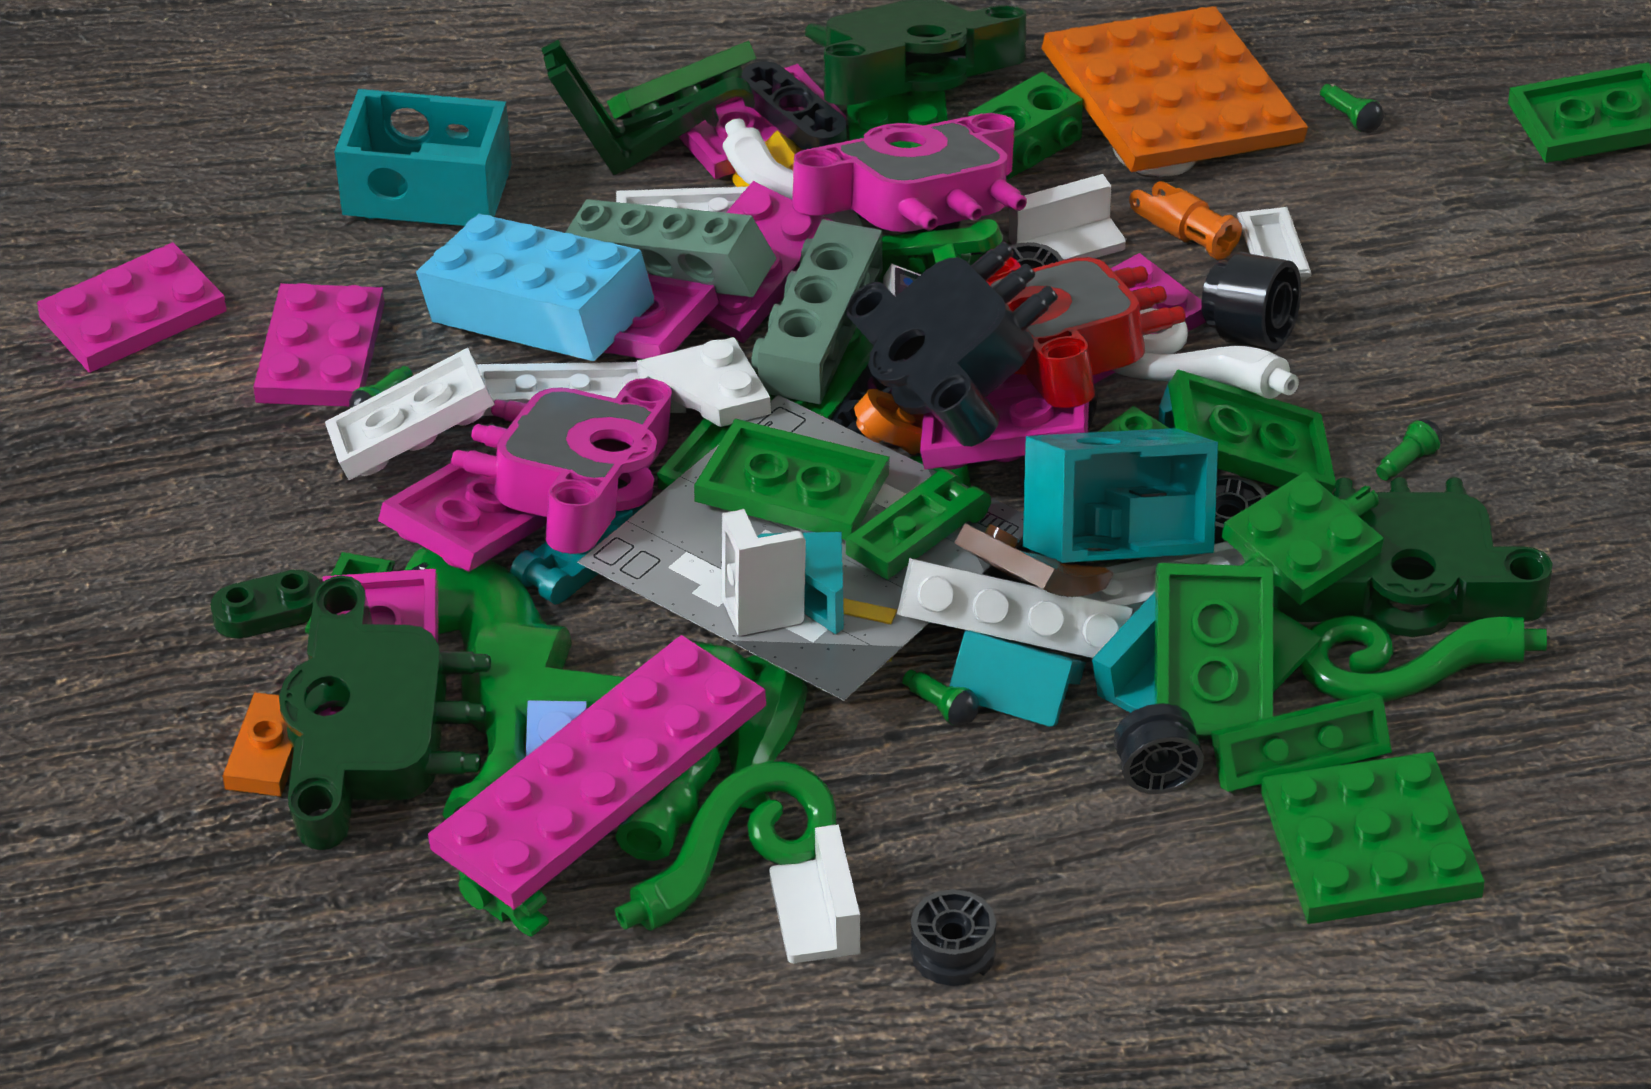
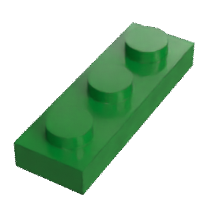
M748 40L626 90L608 100L607 104L614 119L629 113L633 117L660 107L658 101L673 96L674 100L677 101L702 90L700 84L711 79H715L717 83L728 77H742L743 70L741 67L757 58Z
M1376 693L1211 731L1220 788L1227 792L1262 784V777L1338 766L1392 753L1383 696Z

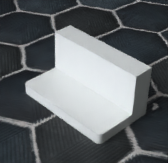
M1103 174L1024 195L1027 199V204L1023 210L1016 211L1013 208H1009V241L1012 245L1029 242L1047 245L1056 250L1063 260L1082 257L1098 258L1125 250L1126 239L1110 218L1111 185Z
M745 509L722 513V601L738 636L801 624L804 621L806 540L801 531L758 538Z
M839 824L815 828L816 860L770 867L772 891L787 959L790 963L861 954L860 912Z

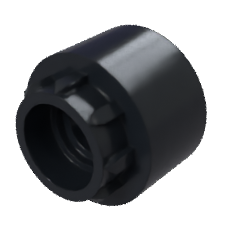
M1246 252L1236 253L1229 261H1219L1209 271L1203 287L1201 306L1205 321L1210 327L1216 328L1220 338L1225 341L1272 350L1281 348L1291 335L1299 313L1301 301L1299 269L1290 260Z

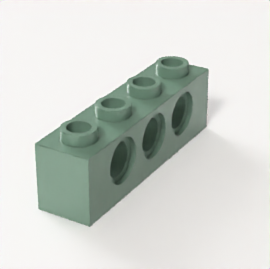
M586 199L565 232L640 249L647 274L715 286L716 293L754 297L777 259L752 215Z
M822 219L813 239L807 238L801 251L800 266L797 272L790 271L785 284L784 299L781 305L774 304L768 322V332L765 338L759 337L756 340L753 348L751 364L753 369L758 370L759 379L768 394L821 404L856 329L855 324L846 313L849 299L864 285L878 282L883 271L882 230Z

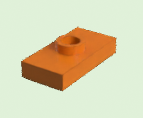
M254 692L223 773L225 790L282 796L292 768L294 748L288 738L287 724L280 712L279 695Z

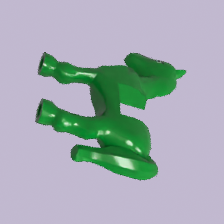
M423 547L413 554L404 571L436 569L438 577V634L459 630L462 635L465 651H473L476 654H488L491 657V669L488 672L461 674V701L484 704L486 707L485 720L483 722L471 723L481 733L487 734L489 750L486 762L472 782L452 790L442 813L446 820L526 757L523 742H526L528 700L586 701L587 708H589L627 677L563 669L572 645L570 631L565 626L546 625L536 609L531 595L517 577L491 559L468 572L462 568H456L447 564L441 556ZM692 641L764 688L767 706L619 825L615 836L621 849L633 857L643 860L656 861L669 856L679 828L683 825L691 824L699 811V793L721 762L718 748L727 746L732 774L750 765L775 761L779 753L794 736L804 710L808 692L805 680L757 655L744 658L729 647ZM765 793L753 797L740 807L754 809L757 805L770 800L769 794Z

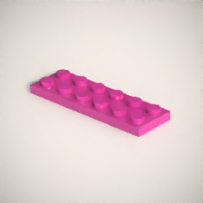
M680 635L429 832L430 849L509 907L516 909L767 706L765 689L686 637Z

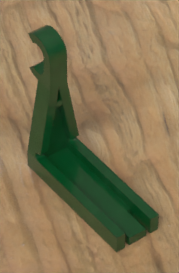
M558 39L541 48L549 80L613 176L634 166L704 120L711 126L716 127L719 118L715 106L733 97L743 98L745 107H755V100L749 83L740 77H728L693 95L622 120L623 126L617 127L560 40Z

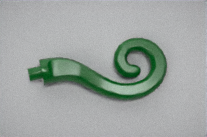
M1339 616L1321 621L1310 629L1322 637V643L1306 657L1299 668L1304 678L1314 688L1327 696L1345 700L1376 693L1383 696L1384 702H1389L1419 693L1471 665L1500 662L1523 663L1524 651L1547 650V629L1524 628L1523 617H1489L1476 620L1447 635L1430 649L1405 665L1389 671L1374 673L1381 671L1388 664L1393 654V643L1387 630L1377 621L1365 617ZM1357 641L1363 643L1367 648L1353 652L1350 655L1349 669L1351 671H1347L1337 667L1329 660L1328 652L1333 646L1342 642Z
M769 761L757 763L729 775L715 787L702 804L675 862L663 872L630 889L631 901L615 908V914L621 927L626 930L642 923L647 930L652 931L669 923L686 911L705 888L730 819L741 805L758 795L779 792L795 798L803 806L808 818V824L804 834L797 840L787 841L780 838L775 832L774 824L782 816L784 807L776 799L767 800L757 805L749 815L747 826L749 840L754 850L765 860L776 865L797 864L816 858L815 828L836 825V807L827 785L815 773L789 762Z

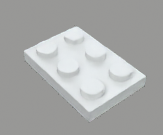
M466 348L325 421L338 462L348 480H351L359 475L368 476L380 471L388 464L389 459L407 450L416 451L430 445L439 433L455 425L463 426L475 422L485 413L486 409L495 404L469 349Z

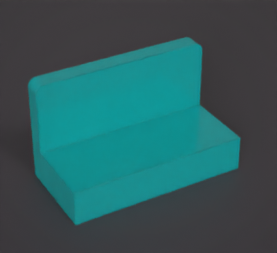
M1155 592L1092 658L1098 696L1130 713L1144 706L1155 704Z
M965 630L949 686L971 689L978 698L980 706L1053 727L1058 723L1068 685H1080L1086 662L1012 640Z

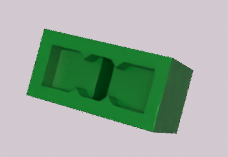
M1043 71L968 112V116L997 113L1006 115L1015 121L1012 172L1006 175V179H1010L1024 170L1035 166L1040 161L1082 138L1083 99Z

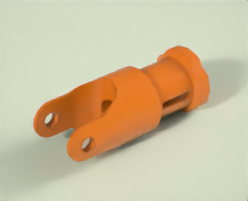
M1160 181L1153 185L1152 195L1138 189L1131 192L1129 196L1130 207L1136 214L1146 218L1153 225L1183 242L1192 240L1200 244L1216 260H1222L1229 256L1239 243L1242 234V224L1239 223L1236 217L1232 215L1221 216L1210 210L1207 202L1181 188H1175L1166 182ZM1161 190L1165 192V196H1162ZM1137 198H1138L1139 201H1140V205H1139V206H1138V204H1137V202H1136V199H1137Z

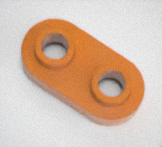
M877 389L868 390L854 407L858 418L856 420L858 429L873 442L880 443L885 441L901 447L910 454H921L924 414H908L899 408L892 394Z

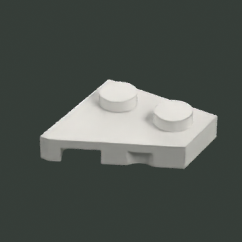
M735 337L712 340L703 345L637 361L639 379L650 378L666 383L672 390L671 400L686 408L699 411L703 418L719 427L732 424L734 419L746 421L771 414L770 396Z

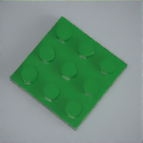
M1433 751L1262 777L1261 794L1307 924L1483 897L1485 881Z

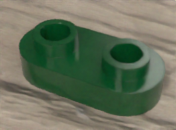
M287 570L228 585L220 589L211 600L210 606L214 627L223 636L241 639L306 623L312 615L314 595L321 583L314 574L308 571Z

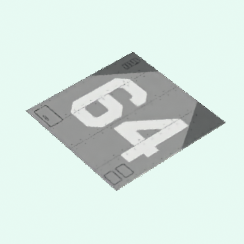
M777 395L770 401V415L747 420V422L889 456V475L859 528L937 472L933 469L924 470L923 464L879 443L873 442L867 437L780 395ZM718 445L577 562L843 701L929 623L928 621L900 616L897 613L892 624L844 614V629L834 634L804 614V621L801 624L738 636L722 601V513L731 511L694 502V484ZM991 498L988 512L980 521L976 523L966 522V524L984 533L989 524H992L1019 540L1023 537L1024 513ZM747 515L757 536L762 533L812 532ZM964 525L916 559L983 574L990 567V565L954 543ZM842 539L843 598L893 608L898 611L908 566L889 580H886L845 555L846 540Z

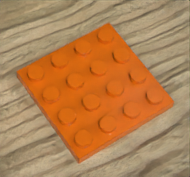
M1215 6L1079 28L1074 27L1047 32L1044 35L1041 49L1072 92L1083 99V107L1131 172L1297 144L1305 140L1308 130L1307 124Z

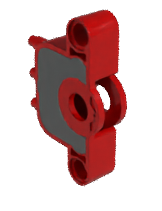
M1010 257L1005 261L1004 266L986 282L993 288L1010 272L1020 268L1021 265L1017 260ZM1082 257L1034 268L1032 270L1035 272V277L1026 284L1024 290L1007 303L1010 309L1014 311L1029 297L1039 293L1046 286H1050L1058 295V298L1049 306L1048 311L1027 328L1034 340L1033 350L1028 360L1014 374H1027V379L1051 406L1058 408L1081 406L1092 400L1095 395L1093 375L1125 367L1138 361L1145 353L1144 335L1172 328L1173 325L1183 323L1186 319L1183 307L1176 306L1172 308L1164 307L1140 314L1141 310L1152 308L1155 304L1165 302L1167 299L1165 288L1162 286L1130 290L1135 285L1148 280L1147 270L1143 266L1127 267L1112 271L1106 263L1099 259Z

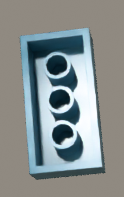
M478 214L469 220L464 228L444 246L439 248L416 271L432 322L590 361H595L615 341V335L629 328L633 324L632 319L640 317L654 303L653 291L640 249L541 228L531 224L496 218L491 215Z

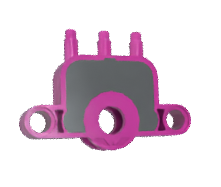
M984 113L924 126L907 123L886 124L870 129L864 134V138L800 151L794 155L792 207L796 211L807 215H827L852 209L871 224L881 229L898 232L921 229L933 230L936 226L966 219L976 221L981 216L1000 211L1004 206L1021 211L1027 204L1026 197L1017 188L1006 182V175L1012 172L1015 121L1006 115ZM907 141L918 143L922 146L900 148L892 146L890 143Z
M641 378L625 384L616 398L561 387L539 391L527 404L513 400L503 401L497 399L493 401L495 405L491 406V413L493 416L512 422L509 428L477 424L473 427L471 433L474 441L497 448V456L472 450L469 452L456 450L453 452L451 463L455 467L465 469L466 472L495 478V495L497 500L504 506L547 517L546 542L552 549L569 554L583 553L591 550L615 518L616 511L630 510L641 506L652 497L655 479L649 467L668 441L672 390L669 385L662 381ZM618 478L627 482L628 485L618 489Z

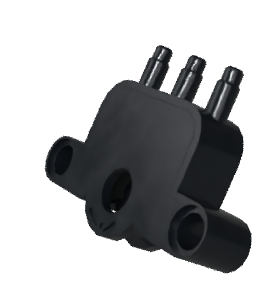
M1006 242L1000 243L995 249H990L971 266L959 257L939 261L896 297L880 282L864 285L851 296L846 308L847 316L873 346L868 364L872 375L879 383L886 387H892L891 393L899 408L908 414L932 412L958 443L963 446L980 444L988 439L996 430L1000 416L986 397L1028 360L1033 350L1034 340L1027 328L1048 311L1049 306L1058 298L1055 291L1050 286H1046L1039 293L1029 297L1014 311L1010 309L1007 303L1026 288V284L1035 277V272L1028 264H1023L1016 271L1010 272L993 288L986 282L1004 266L1005 261L1013 256V250Z

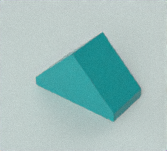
M842 532L802 533L806 540L804 614L834 634H837L844 629ZM762 533L757 537L762 538L782 533Z

